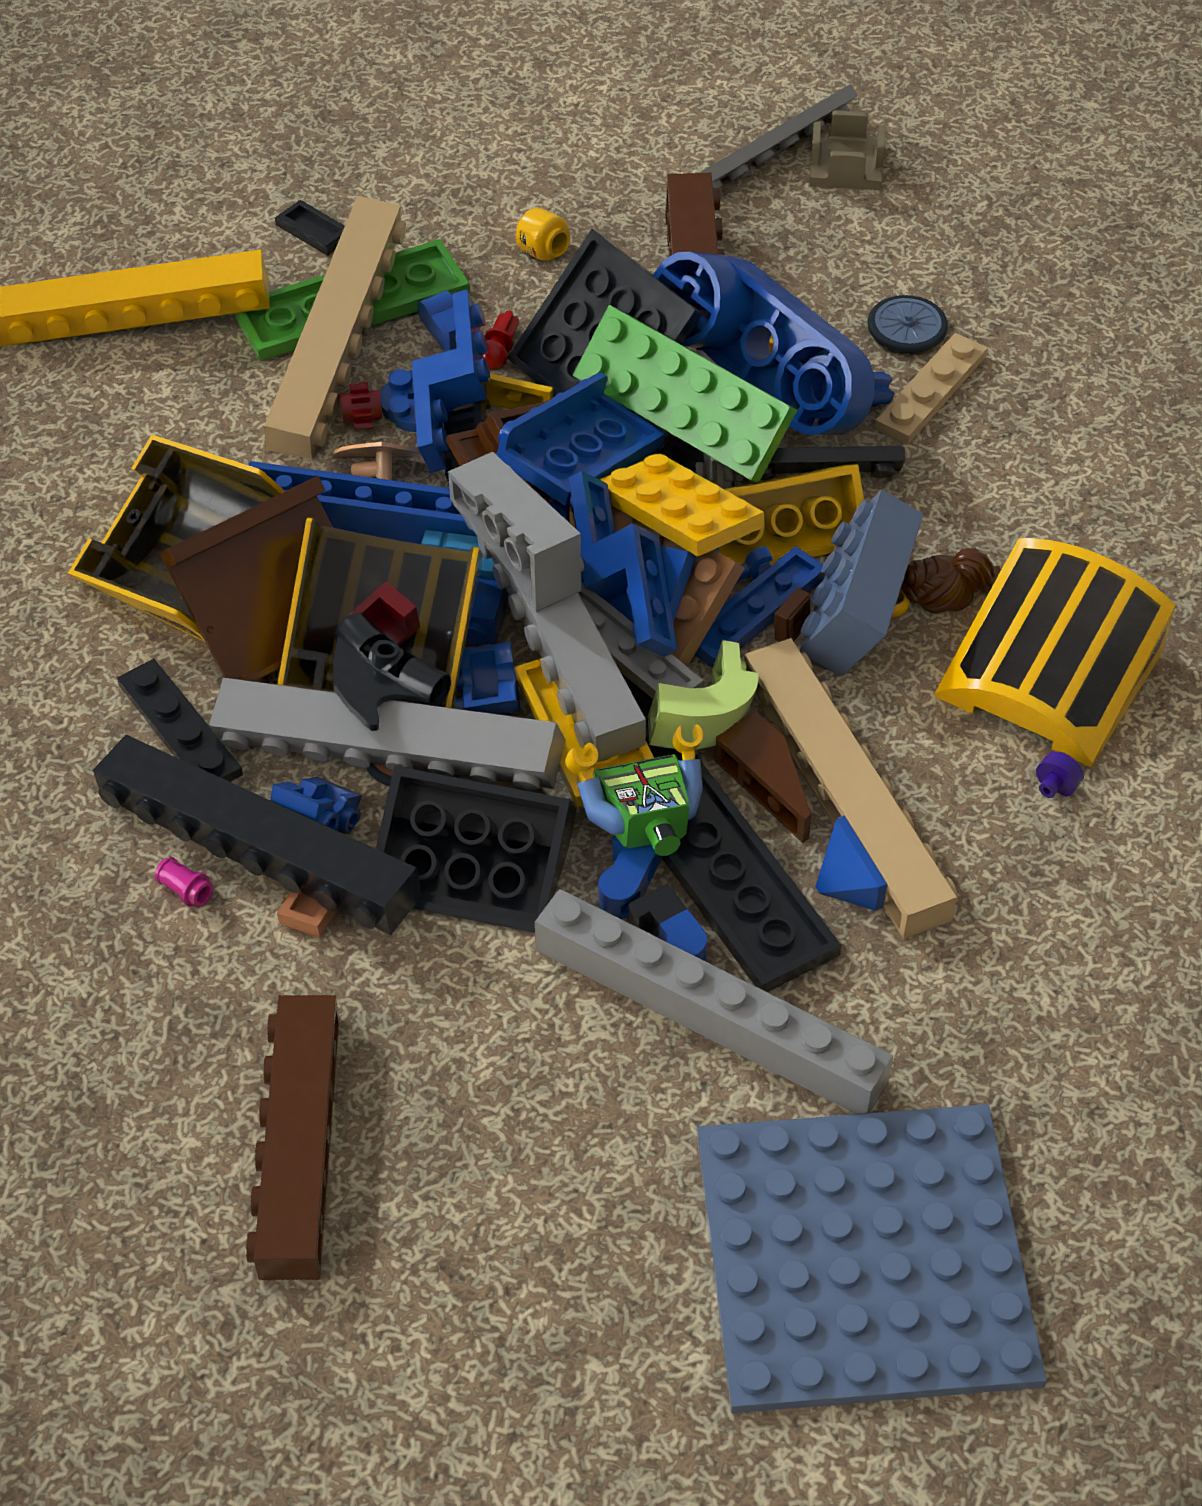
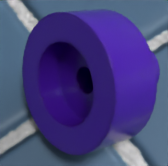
M1058 751L1049 752L1036 768V776L1041 783L1039 791L1048 798H1053L1057 792L1065 797L1072 795L1084 779L1083 770L1078 762L1071 756Z

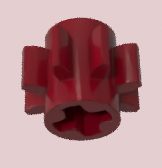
M368 382L349 384L350 393L340 394L343 423L354 422L355 430L373 429V420L383 419L379 390L369 391Z

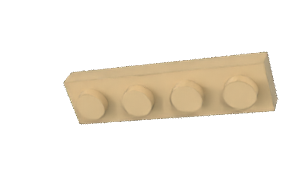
M954 333L877 417L874 429L908 445L987 357L988 347Z

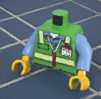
M698 724L694 726V742L692 743L683 740L681 725L677 728L672 743L674 748L682 753L681 761H678L676 755L672 754L594 769V774L591 767L598 760V750L595 745L587 743L583 747L586 763L579 760L577 752L573 747L567 754L565 763L569 771L580 777L581 781L577 783L588 819L610 834H614L624 847L631 849L652 845L657 855L667 856L674 853L680 846V838L686 835L688 820L696 816L703 793L700 759H695V750L703 739L702 728Z

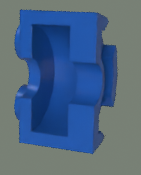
M511 642L464 649L456 686L457 692L463 693V696L456 697L457 709L504 716L521 711Z
M312 777L302 779L300 786L291 782L273 784L270 801L333 830L349 834L360 820V810L357 808L362 795L323 778Z

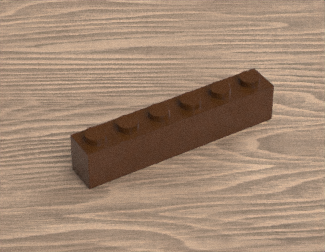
M278 995L277 1014H269L268 1042L274 1043L273 1056H265L263 1076L264 1084L270 1085L269 1098H261L259 1108L260 1127L266 1128L265 1141H257L255 1149L256 1171L262 1172L261 1185L253 1186L251 1191L252 1217H257L256 1232H248L246 1243L247 1262L255 1263L259 1280H320L340 1021L336 995Z

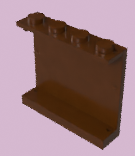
M319 476L309 479L160 553L224 678L268 684L270 681L266 675L279 669L281 666L307 518H313L321 526L333 528L317 497L326 491ZM325 539L297 662L298 668L307 664L303 657L304 655L316 649L320 656L332 651L351 563L341 542L337 540ZM360 579L353 610L368 597Z

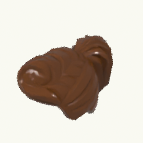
M976 548L961 549L955 556L933 555L923 560L911 561L907 566L901 588L910 599L919 603L930 613L957 612L970 605L974 598V592L977 593L980 590L986 593L987 590H991L1001 570L1000 566H993V563L986 554L981 553Z

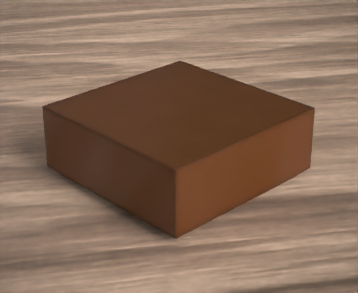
M796 588L774 613L775 641L781 642L789 638L795 641L799 637L802 625L810 614V593Z

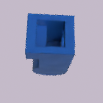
M445 290L419 301L417 309L420 320L445 352L457 349V346H455L456 332L452 294Z
M614 835L612 839V860L615 862L599 878L598 903L601 910L619 919H625L629 917V903L644 896L661 862V856L655 853L652 845L631 849L624 847Z

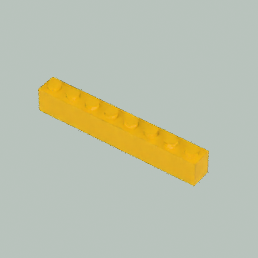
M262 250L1 286L0 346L270 308L269 277Z

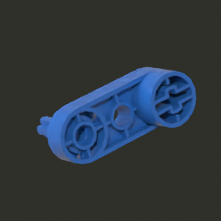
M692 251L676 252L663 260L654 272V276L703 313L682 345L702 350L720 367L797 409L789 427L808 435H843L857 428L868 415L871 407H876L879 404H889L892 401L895 392L889 389L893 380L890 375L884 372H873L869 359L856 344L753 263L737 256ZM771 335H772V336H773V349H772V352H771V354H770V351H769V340H770V337H771Z

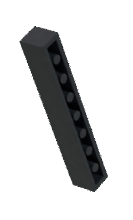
M125 735L92 770L99 787L98 793L109 806L113 808L122 806L135 813L143 822L149 825L155 823L170 830L182 841L188 842L191 840L200 844L218 858L223 859L227 857L238 862L254 875L261 876L263 874L278 881L286 890L292 893H298L301 890V893L316 899L324 908L330 911L337 909L354 917L359 924L368 929L375 927L391 935L422 897L416 867L129 735Z

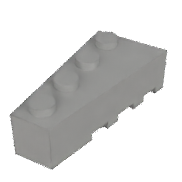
M491 452L448 471L450 501L536 612L581 591V572L584 570L581 558V533L519 477L509 465L505 464L494 452Z

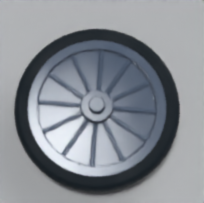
M912 295L892 296L880 301L870 311L867 321L870 334L879 344L890 350L902 353H918L932 349L944 339L948 330L947 318L940 307L925 298Z

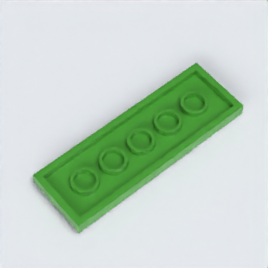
M441 239L395 253L392 271H385L383 277L385 283L382 297L380 300H374L373 302L374 312L370 326L417 312V303L445 290L449 291L452 296L453 293L468 290L470 294V283ZM325 275L270 291V308L233 313L259 361L295 350Z
M611 305L608 306L573 374L574 377L582 381L601 372L608 377L604 394L759 483L797 412V409Z

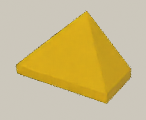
M490 373L491 380L485 382L486 396L490 405L513 409L553 399L552 387Z

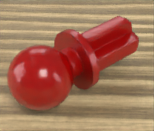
M507 310L505 313H500L493 328L488 329L485 333L488 353L483 354V358L486 360L489 370L501 368L506 363L507 352L511 351L514 346L513 336L520 322L519 318L514 316L512 311Z

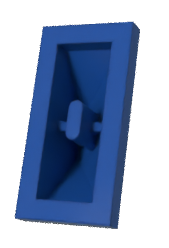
M845 816L837 818L816 883V889L819 894L874 911L884 907L887 883Z

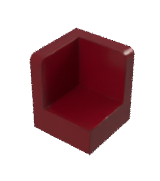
M387 581L350 613V615L354 613L364 614L376 627L400 646L420 628L417 606Z

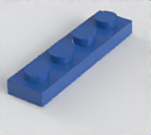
M798 547L792 548L722 606L695 656L713 668L722 640L737 642L740 649L774 622V613L796 588L809 593L824 580L825 574L821 572L823 564Z

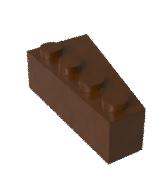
M712 173L667 174L665 223L667 225L669 257L676 252L690 251L725 255L724 249H718L717 241H722L723 226L722 218H715V210H720V189L713 188Z

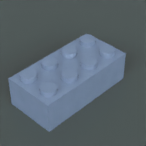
M881 489L870 502L867 500L861 502L849 524L842 522L831 540V543L835 545L834 551L827 557L821 569V572L825 574L824 580L818 585L811 598V603L815 604L814 609L804 621L800 631L801 634L805 635L799 650L800 652H805L811 660L830 671L845 675L886 636L921 525L923 513Z

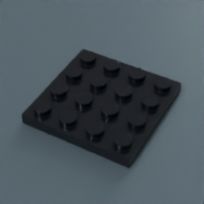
M591 229L507 359L537 384L552 387L554 398L558 393L569 390L581 381L574 377L573 374L609 305L623 311L681 345L703 313L598 231Z

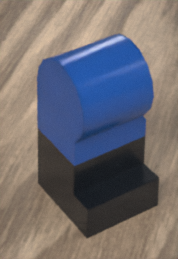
M668 883L629 903V924L647 933L650 932L651 935L706 961L707 935Z

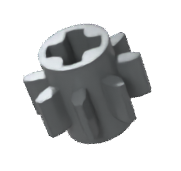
M703 453L704 462L695 464L696 474L722 489L735 487L734 482L744 481L743 475L706 453Z

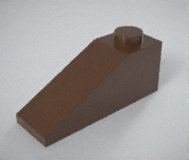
M755 710L722 734L716 736L714 761L803 843L809 839L812 814L787 741L781 729L774 722H768Z

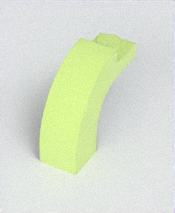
M722 640L711 672L712 686L685 688L662 683L658 684L648 714L649 745L675 749L672 740L679 725H681L683 740L692 743L694 742L693 728L698 724L702 728L703 739L697 749L712 747L716 745V736L722 734L747 716L758 685L759 673L746 671V662L741 661L739 643Z

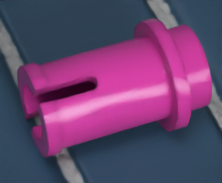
M172 856L169 859L167 857L164 858L155 870V881L179 894L182 902L187 906H203L213 894L214 886L210 882L208 875L203 872H193Z

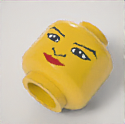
M542 207L532 208L527 211L517 223L515 237L518 247L521 251L543 262L552 261L561 256L569 246V226L565 219Z

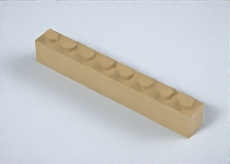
M357 195L265 422L266 450L312 459L317 446H324L328 433V424L326 423L329 416L335 417L340 401L338 392L341 386H347L350 379V361L352 357L357 358L360 354L362 347L361 333L363 328L369 329L374 312L372 305L374 300H380L382 297L385 271H392L395 261L394 248L396 244L401 245L404 240L406 223L401 222V205Z
M792 638L745 653L746 671L759 673L754 697L767 719L774 722L781 729L793 761L833 826L837 818L845 816L887 883L884 909L901 937L906 939L951 922L953 920L955 904L958 902V893L953 881L949 877L944 878L936 865L933 850L927 843H922L917 836L910 814L905 809L901 810L894 800L890 783L885 777H880L873 767L869 750L865 745H859L852 734L849 719L844 713L840 714L832 703V696L828 686L824 682L820 683L813 673V667L808 655L805 652L799 651Z

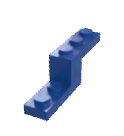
M468 290L453 293L457 349L412 361L417 448L431 473L446 469L445 452L450 451V447L445 440L447 433L443 428V423L448 422L446 410L487 399L485 382L491 380L487 362L483 358V354L488 353L486 338L481 330V327L486 325L484 312L480 303H473Z
M582 470L570 476V503L574 510L576 530L581 533V558L584 564L581 577L585 588L610 600L627 593L631 602L634 620L633 634L637 645L663 657L677 651L659 536L635 524L615 532L608 484Z

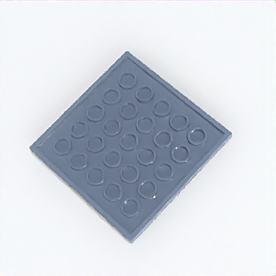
M989 1104L697 1126V1140L731 1413L1045 1387L1047 1380Z

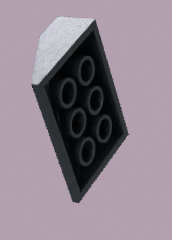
M394 766L376 849L417 868L422 897L413 909L535 933L536 919L555 895L569 849L577 808L570 799Z

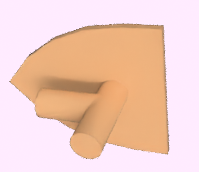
M386 442L349 445L337 448L333 452V457H376V461L353 463L351 474L392 480V457L421 455L418 448Z

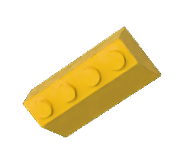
M858 464L842 465L724 489L763 511L765 527L719 547V551L722 555L738 564H743L747 555L752 550L758 547H767L773 560L769 562L771 566L795 546L811 557L830 554L835 548V545L831 543L835 531L842 522L849 524L856 509L864 500Z

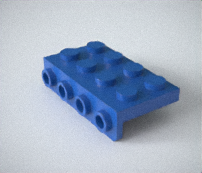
M599 372L588 379H583L578 385L569 390L558 393L553 399L539 407H533L528 413L514 421H508L498 435L500 443L497 456L521 478L529 481L547 493L552 499L566 506L570 503L571 497L570 476L582 470L597 479H601L611 475L616 469L627 468L663 445L666 433L604 394L608 377Z

